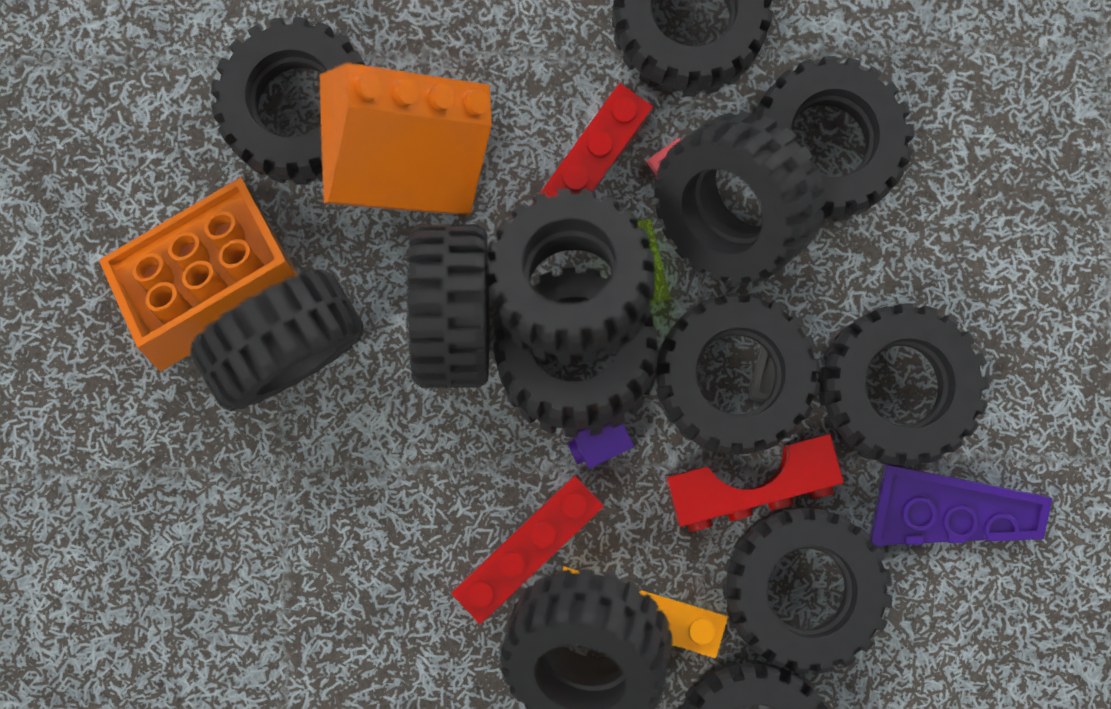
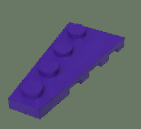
M884 464L869 540L873 545L886 546L893 544L922 545L924 543L937 542L966 543V541L1044 539L1052 498L1045 495Z

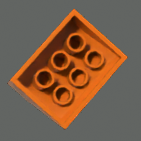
M345 63L320 74L324 204L452 215L471 214L492 126L490 85Z
M242 177L99 259L137 348L160 372L189 356L191 343L194 341V338L203 332L204 328L211 322L218 320L222 314L272 285L275 286L290 277L299 276Z

